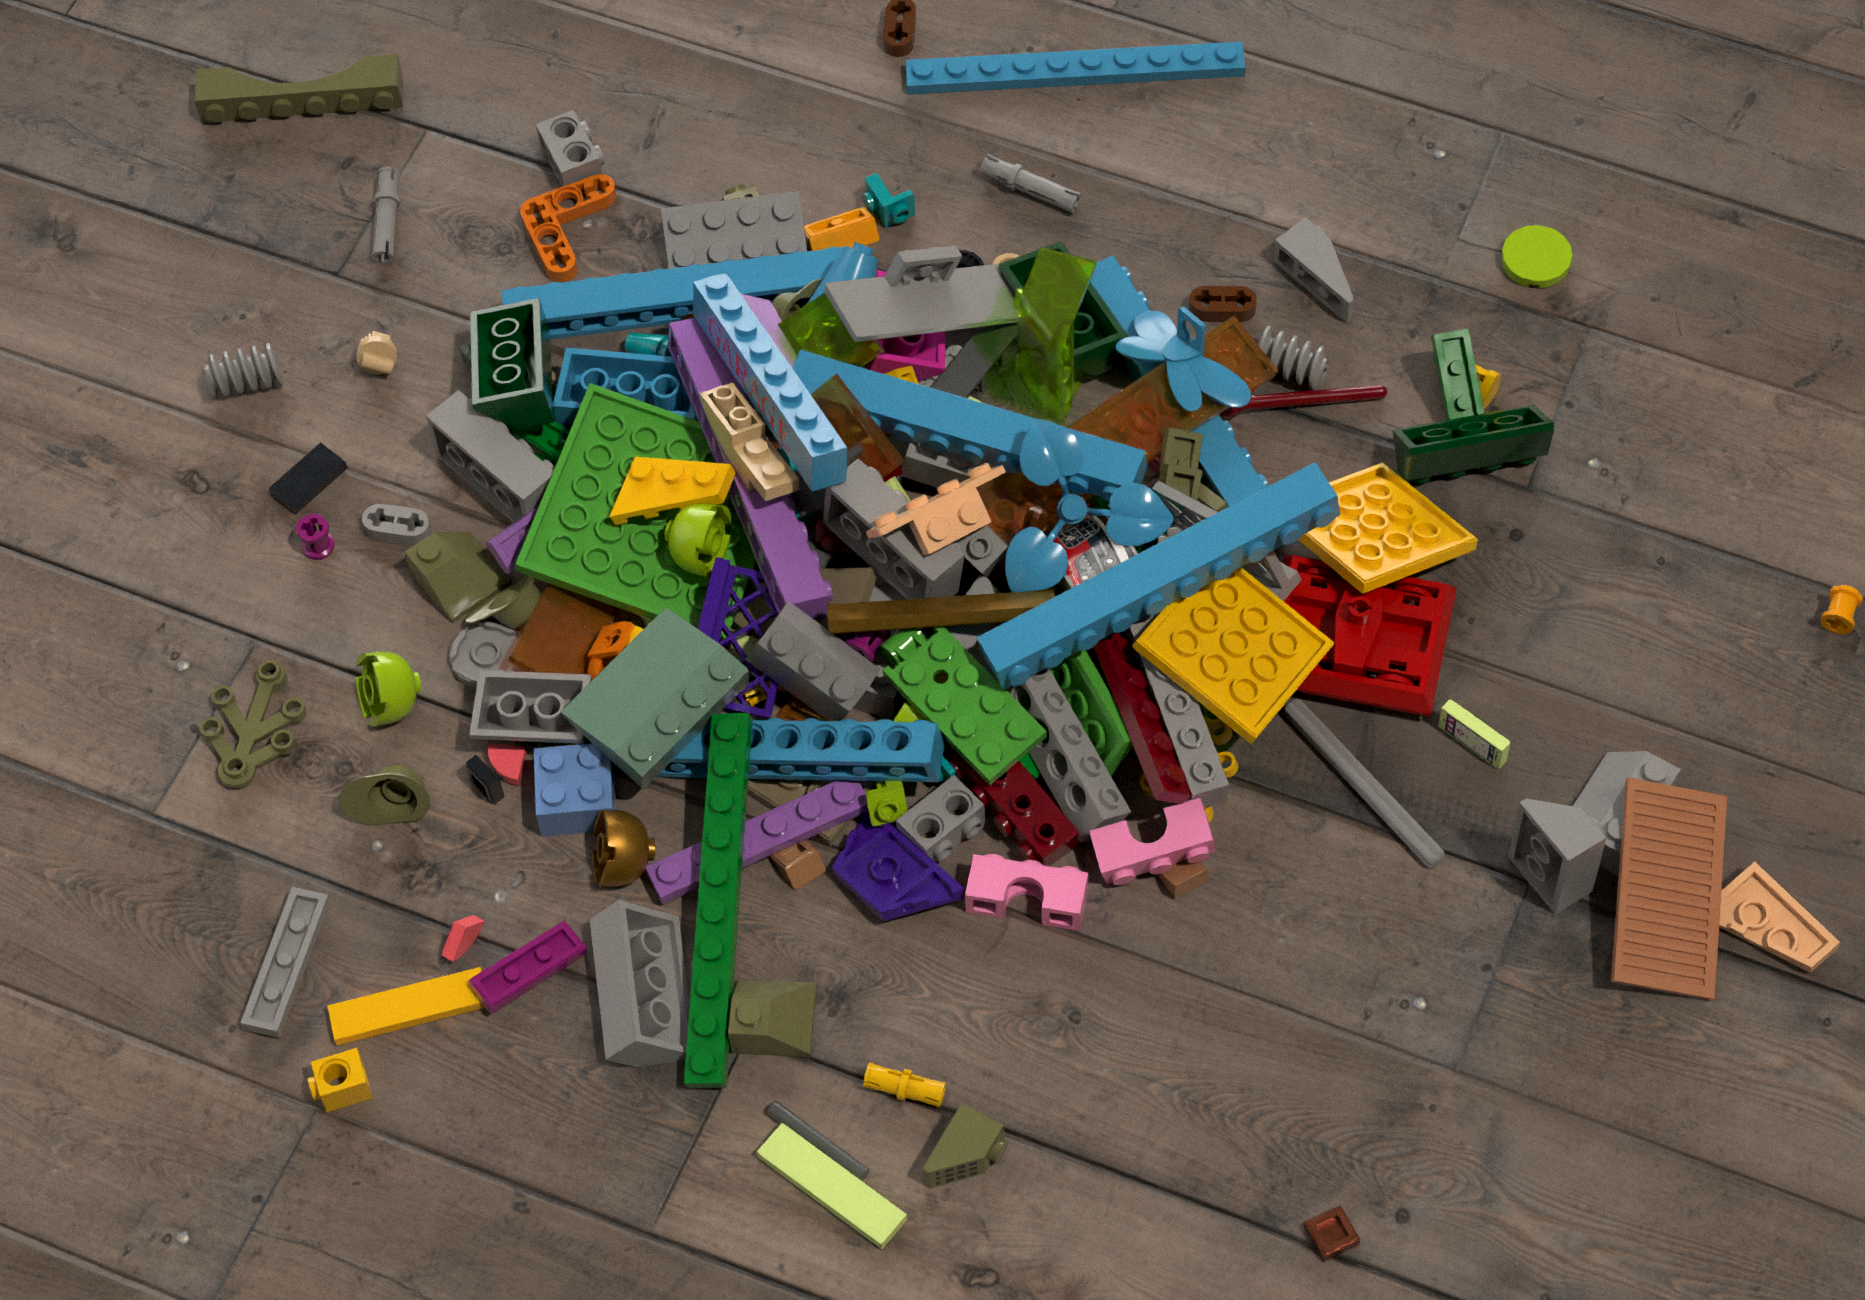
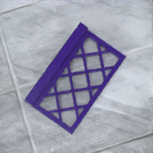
M715 557L698 629L723 647L732 644L741 658L738 661L746 665L755 679L732 700L737 699L740 704L731 701L722 711L728 713H749L752 718L767 720L771 718L779 684L771 680L770 688L767 687L765 682L771 678L766 674L760 676L755 667L745 660L748 655L744 653L736 640L751 631H754L758 638L761 639L764 634L759 627L779 614L773 601L767 594L769 592L767 585L764 587L761 585V583H766L760 571L730 565V560ZM735 578L752 581L757 591L740 600L733 590ZM762 596L771 612L754 621L745 606ZM730 598H732L735 604L728 607ZM740 610L749 625L732 634L725 624V619L730 614ZM723 631L727 638L720 641ZM760 686L767 697L765 709L748 706L742 696Z

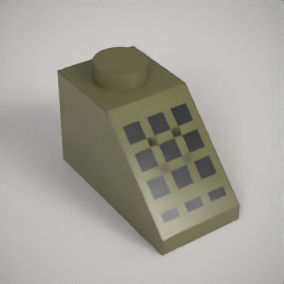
M961 1103L922 1168L923 1184L929 1188H934L985 1174L992 1162L997 1164L1001 1160L1006 1150L1007 1141L1004 1138V1124Z

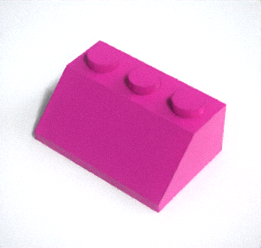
M877 270L876 277H883L886 272ZM945 331L868 340L865 342V369L885 374L895 369L912 365L918 381L942 374L945 371Z

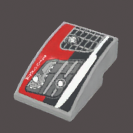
M1093 515L1060 531L1053 540V542L1060 544L1065 549L1068 557L1066 573L1060 580L1064 591L1138 554L1133 545H1121L1108 537L1106 524L1109 517Z

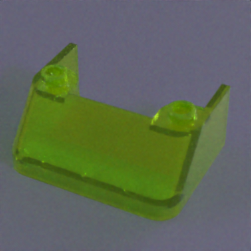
M1041 247L1025 287L1018 288L1014 299L1013 307L1018 310L1019 355L1015 365V372H1019L1020 381L1048 418L1065 423L1085 375V372L1074 368V320L1096 268V261Z

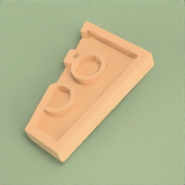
M1753 862L1721 891L1719 928L1810 973L1840 946V942L1756 862Z

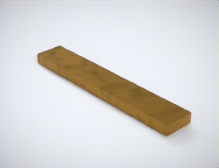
M1053 590L828 604L829 633L832 634L1008 622L1054 598L1055 595Z

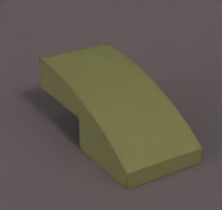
M1164 428L1159 481L1198 501L1203 471L1198 469L1203 434Z

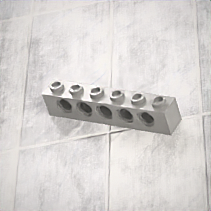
M1161 612L1155 615H1147L1132 623L1125 630L1132 646ZM1135 650L1138 665L1147 680V687L1154 704L1159 709L1160 719L1167 736L1172 741L1173 751L1179 766L1186 776V783L1192 796L1185 802L1201 798L1204 808L1225 802L1229 783L1198 701Z
M978 645L972 652L973 655L996 679L982 654L980 645ZM1045 668L1030 676L1025 683L1007 688L1006 690L1047 731V737L1029 753L1064 815L1079 831L1078 840L1080 843L1091 840L1089 831L1123 821L1131 813V810L1050 669Z

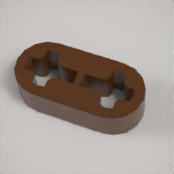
M891 0L887 4L883 41L884 50L891 56L903 57L908 55L914 47L917 20L916 7L912 0ZM899 12H904L903 20H897ZM897 34H902L901 42H895Z
M1200 286L1194 289L1190 295L1189 310L1203 322H1245L1252 319L1255 315L1257 298L1253 290L1248 287ZM1202 301H1209V307H1202ZM1237 301H1244V307H1237Z

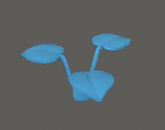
M1035 419L1030 423L1020 449L1019 462L1021 470L1028 480L1040 486L1051 485L1058 479L1063 497L1056 506L1059 520L1048 537L1040 529L1028 527L1017 533L1010 542L1005 560V573L1009 588L1012 592L1044 590L1054 586L1063 578L1068 567L1067 553L1060 544L1053 542V540L1065 523H1079L1086 515L1109 517L1106 524V533L1110 539L1121 545L1138 546L1161 536L1172 524L1173 515L1152 489L1139 483H1129L1117 488L1109 500L1110 510L1087 508L1086 502L1082 497L1069 493L1064 477L1074 475L1082 468L1083 452L1080 444L1062 426L1050 421Z

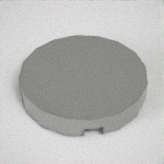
M484 621L477 623L478 626L471 629L467 627L452 642L449 656L453 673L462 684L473 690H476L479 670L516 672L522 670L525 656L521 640L513 629L504 626L500 622Z

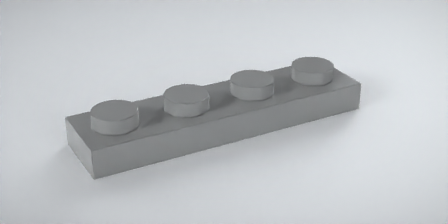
M296 887L291 888L240 1022L243 1030L278 1038L281 1037L331 903L328 894Z

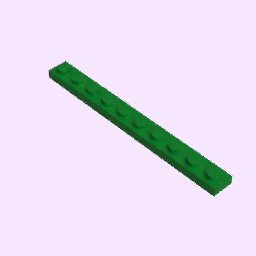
M749 713L712 714L684 1074V1085L687 1088H726L730 1044L728 1029L734 988L753 718Z

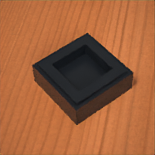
M474 755L466 762L470 782L491 804L495 805L505 797L500 778L477 755Z

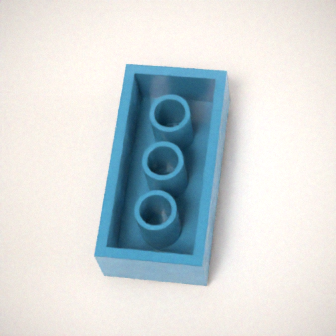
M566 347L553 409L556 422L571 430L589 383L698 421L672 357Z

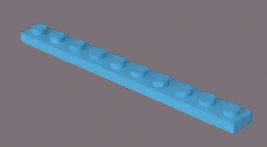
M1243 42L906 60L907 93L911 95L1245 76Z

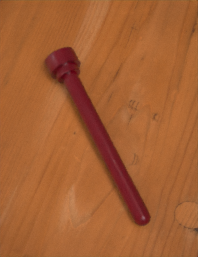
M1369 385L1251 395L1249 403L1241 408L1228 407L1216 401L1215 403L1217 413L1223 420L1233 419L1234 415H1239L1244 410L1383 399L1388 391L1384 385Z

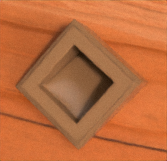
M807 840L769 856L795 890L823 874L826 869L818 850Z
M1188 861L1173 864L1172 869L1158 874L1174 899L1208 882V870L1202 862L1189 863Z

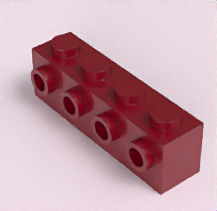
M948 744L947 761L956 770V777L959 780L962 778L971 788L970 791L994 816V824L1001 834L1005 837L1010 835L1016 842L1018 853L1023 860H1034L1044 866H1051L1077 847L1079 831L1020 761L989 785Z

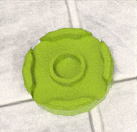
M1542 225L1525 226L1512 232L1506 238L1501 253L1502 267L1509 278L1526 287H1529V284L1539 285L1538 288H1548L1560 283L1568 275L1573 258L1571 245L1565 236L1553 228Z

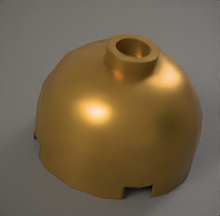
M600 810L598 812L593 836L598 837L597 849H592L595 882L599 886L628 885L638 880L644 873L647 861L654 860L655 840L654 838H648L645 825L638 817L629 812L619 810Z

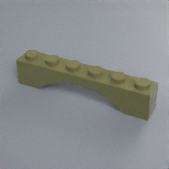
M398 54L365 56L353 65L333 75L298 83H276L258 80L243 75L230 67L197 69L195 104L202 123L403 107V74Z

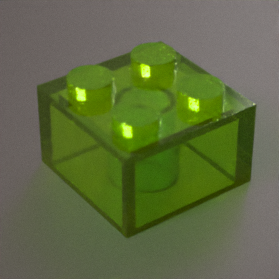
M825 292L778 324L797 356L799 351L803 350L862 367L884 352L878 340L855 342Z

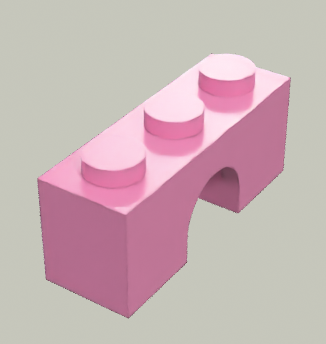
M1201 798L1163 808L1167 820V828L1164 835L1152 843H1142L1134 839L1126 820L1089 831L1099 868L1106 884L1124 885L1134 881L1137 875L1147 872L1151 874L1164 873L1172 869L1173 864L1188 861L1189 863L1201 862L1209 858L1210 853L1217 852Z
M974 854L965 892L966 913L1004 919L1009 901L1018 895L1027 894L1038 898L1042 903V925L1080 931L1088 894V872H1082L1072 866L1060 868L1044 866L1034 860H1024L1022 862L1007 860L997 854H986L984 856Z

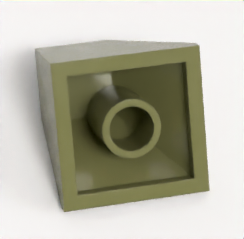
M434 532L404 552L411 576L452 623L512 584L509 576L505 574L502 568L470 532Z
M738 979L732 995L728 1029L732 1054L810 1057L817 989L816 982Z

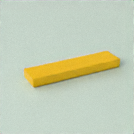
M481 967L328 1005L336 1045L485 1008L468 987V980L482 972Z

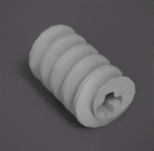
M1268 325L1257 344L1254 361H1256L1258 370L1264 371L1270 367V373L1274 376L1279 375L1283 371V378L1285 380L1291 381L1296 376V383L1298 385L1304 386L1309 381V388L1311 390H1318L1324 384L1329 374L1334 352L1326 358L1324 357V346L1320 345L1315 353H1312L1310 340H1307L1299 348L1297 335H1294L1286 343L1284 330H1281L1273 338L1272 326Z
M269 342L265 343L264 354H260L255 345L251 346L250 356L246 357L241 348H237L236 359L233 360L227 351H223L222 362H218L213 353L209 354L208 365L204 366L207 386L212 399L216 398L218 388L225 397L229 396L232 385L239 394H242L245 391L246 382L253 391H257L260 379L267 388L272 387L274 377H276L281 386L283 385L277 354Z

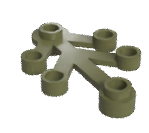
M266 660L258 666L255 673L258 688L247 719H245L236 705L235 695L229 686L220 685L211 693V699L215 708L224 713L240 738L235 752L224 738L225 731L218 718L208 717L200 724L199 728L203 739L212 744L222 760L218 766L220 780L224 785L233 789H243L249 786L256 775V768L280 755L292 753L296 747L293 734L289 730L282 728L291 723H299L305 719L307 710L300 698L293 697L287 699L283 703L282 711L263 721L272 694L281 691L288 681L285 668L278 661ZM275 671V673L270 676L265 675L268 672ZM223 695L229 696L225 701H218L219 697ZM294 707L300 708L297 713H289ZM211 727H218L213 733L206 732ZM273 734L271 744L252 753L256 742ZM283 739L289 740L286 745H277ZM242 766L239 771H231L235 767Z

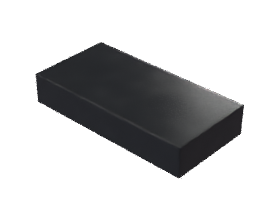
M320 442L269 487L270 493L293 513L297 514L347 469L346 462Z

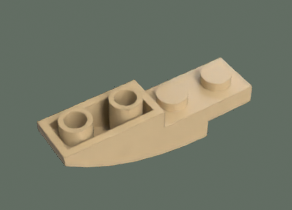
M734 383L700 393V400L709 422L725 454L749 491L757 489L763 499L768 501L799 490V478L766 437L765 423Z

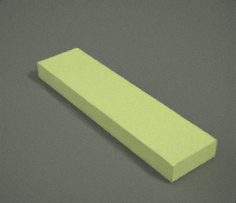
M784 1123L779 1125L757 1151V1157L880 1249L887 1245L907 1221L906 1213Z

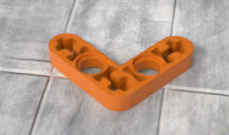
M605 174L593 175L530 198L521 205L520 213L523 227L547 276L552 281L568 282L576 276L578 270L575 254L560 225L611 206L617 197L615 184L611 177ZM601 189L605 193L599 194L596 190ZM582 194H585L588 200L583 201ZM572 198L577 200V204L572 208H563L559 205L564 199ZM537 212L542 216L543 223L539 226L533 213ZM546 235H554L558 238L551 245L540 243L541 238ZM559 255L563 265L566 267L560 268L559 265H556L555 256Z

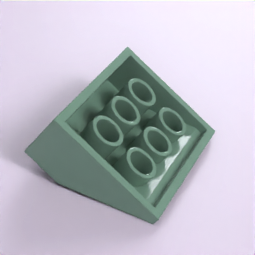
M666 607L560 713L644 790L711 722L712 714H719L748 685L749 670L722 645Z

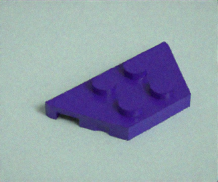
M868 812L862 814L856 830H851L845 841L846 847L839 853L832 867L834 877L882 921L957 901L965 896L963 887L892 823L872 826Z

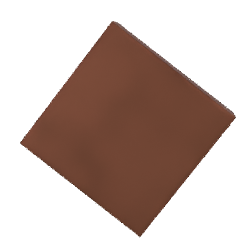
M1341 1205L1306 1221L1304 1224V1229L1323 1262L1360 1245V1238Z

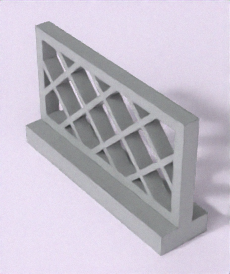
M1160 481L1152 488L1173 515L1171 525L1184 524L1185 529L1218 513ZM1274 550L1267 553L1260 561L1249 562L1242 566L1244 570L1282 601L1288 597L1302 580L1298 571L1279 562Z

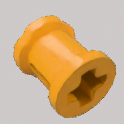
M1833 586L1829 592V599L1831 601L1828 611L1822 614L1820 623L1822 627L1832 633L1840 635L1849 634L1854 629L1855 622L1853 616L1856 608L1861 606L1863 596L1857 589L1851 586Z

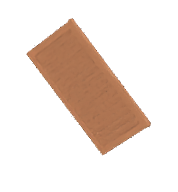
M1630 777L1626 779L1611 974L1612 983L1705 999L1707 1001L1715 999L1727 796Z

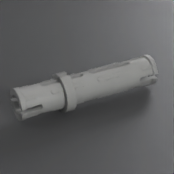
M987 154L980 167L981 175L1005 184L1007 189L1011 191L1017 189L1037 199L1060 207L1071 214L1075 213L1082 197L1080 192L1025 170V167L1019 163L1013 165L991 154Z
M382 167L378 170L377 192L373 196V206L376 210L371 258L377 263L378 256L381 254L380 264H389L394 260L396 210L400 207L401 199L398 195L400 173L394 168L393 176L391 177L392 167Z

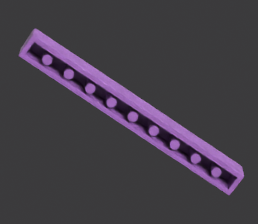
M695 318L669 323L667 346L716 463L731 464L709 422L700 400V393L734 383L747 401L748 396ZM736 472L728 494L778 614L790 601L814 620L826 618L827 605L833 599L832 588L827 579L823 580L820 574L819 557L815 550L811 551L807 543L808 534L804 522H798L795 515L796 506L792 494L789 493L765 501L757 489L749 491Z

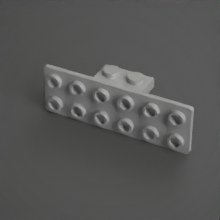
M956 246L897 252L885 276L826 283L823 289L855 342L1027 321L1030 317L1029 312L999 270L998 264L956 268L962 258Z

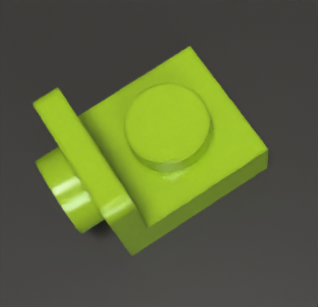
M901 781L876 782V789L865 793L872 826L895 822L908 811L904 787Z

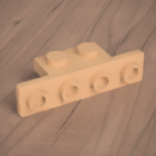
M989 463L980 465L968 472L969 479L961 483L954 479L937 487L938 495L930 499L926 495H922L905 504L907 507L905 512L896 516L895 512L891 511L874 519L873 521L876 526L867 530L866 534L869 539L880 537L909 523L923 555L931 554L992 522L976 487L1004 474L1006 471L1003 465L990 468Z

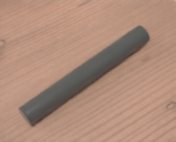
M774 1101L767 1110L769 1116L780 1124L784 1123L861 1181L867 1177L870 1171L868 1167L778 1101Z

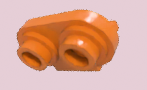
M620 621L602 627L587 655L591 658L588 665V675H591L592 680L623 650L635 626L632 622Z

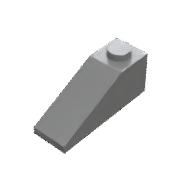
M1305 217L1275 239L1273 261L1347 324L1352 320L1354 298L1332 241L1321 226L1314 225Z

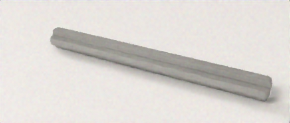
M1296 698L1286 705L1285 716L1418 858L1429 868L1439 864L1444 859L1445 853L1443 849L1303 701Z

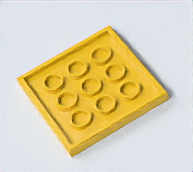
M1384 463L1329 482L1338 496L1341 515L1336 517L1329 525L1321 528L1317 527L1301 535L1298 539L1362 594L1474 551L1478 542L1474 535Z
M1240 567L1234 570L1227 578L1215 580L1201 587L1194 595L1187 598L1182 597L1167 605L1135 641L1132 648L1247 742L1252 744L1330 650L1334 642Z

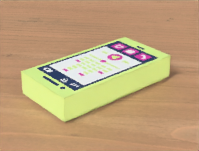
M1449 699L1441 708L1438 727L1499 770L1507 761L1510 741L1459 704Z

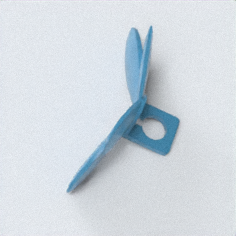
M1184 306L1178 309L1177 329L1172 320L1163 312L1146 311L1137 316L1134 321L1138 337H1125L1116 344L1117 352L1124 357L1137 361L1166 362L1167 377L1171 391L1178 404L1186 411L1193 412L1201 407V393L1222 405L1233 408H1241L1247 405L1251 399L1249 387L1237 374L1225 366L1203 357L1206 326ZM1186 321L1190 322L1196 331V337L1193 339L1190 337Z

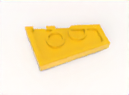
M635 457L609 517L615 525L627 523L629 517L644 515L648 519L658 517L659 511L673 508L682 510L684 507L696 503H724L736 472L731 464Z

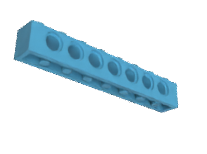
M780 718L753 720L751 747L757 746L750 750L748 779L939 782L945 741L937 723H931L927 720H915L913 722H894L887 719H880L876 722H858L853 719L820 721L814 718H807L803 721H785ZM711 722L657 777L707 778ZM906 746L902 750L896 751L900 747Z

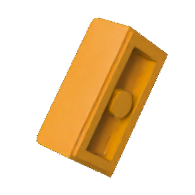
M866 207L857 208L804 226L805 239L810 251L827 249L829 247L850 246L852 248L854 242L866 246L879 241L875 218Z

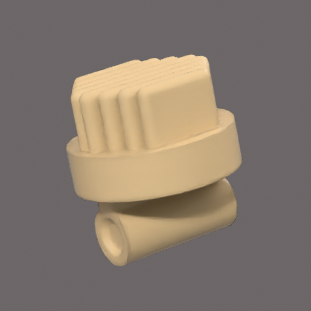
M372 331V334L369 333L368 336L360 340L357 348V362L363 371L372 375L391 374L397 362V349L390 335Z

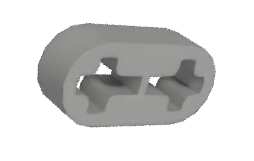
M375 504L368 507L362 515V523L367 536L376 541L414 546L432 534L428 515L419 509ZM380 518H385V521L381 522L379 526H374L373 523H378ZM415 523L420 524L421 527H416L414 531H409L408 528H413Z

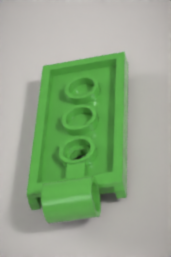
M944 626L934 627L936 633L928 640L918 628L899 629L880 645V649L885 657L895 666L893 669L887 666L882 670L885 678L927 721L937 723L943 738L989 785L994 783L1047 737V731L1006 689H1002L999 682ZM937 673L947 674L948 680L943 684L936 683L934 676Z
M1080 650L1065 658L1056 667L1049 669L1109 774L1112 776L1133 748V744L1113 696L1086 650Z

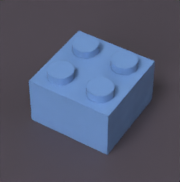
M593 743L534 748L536 818L542 837L594 832L596 817L600 810H617L614 763Z

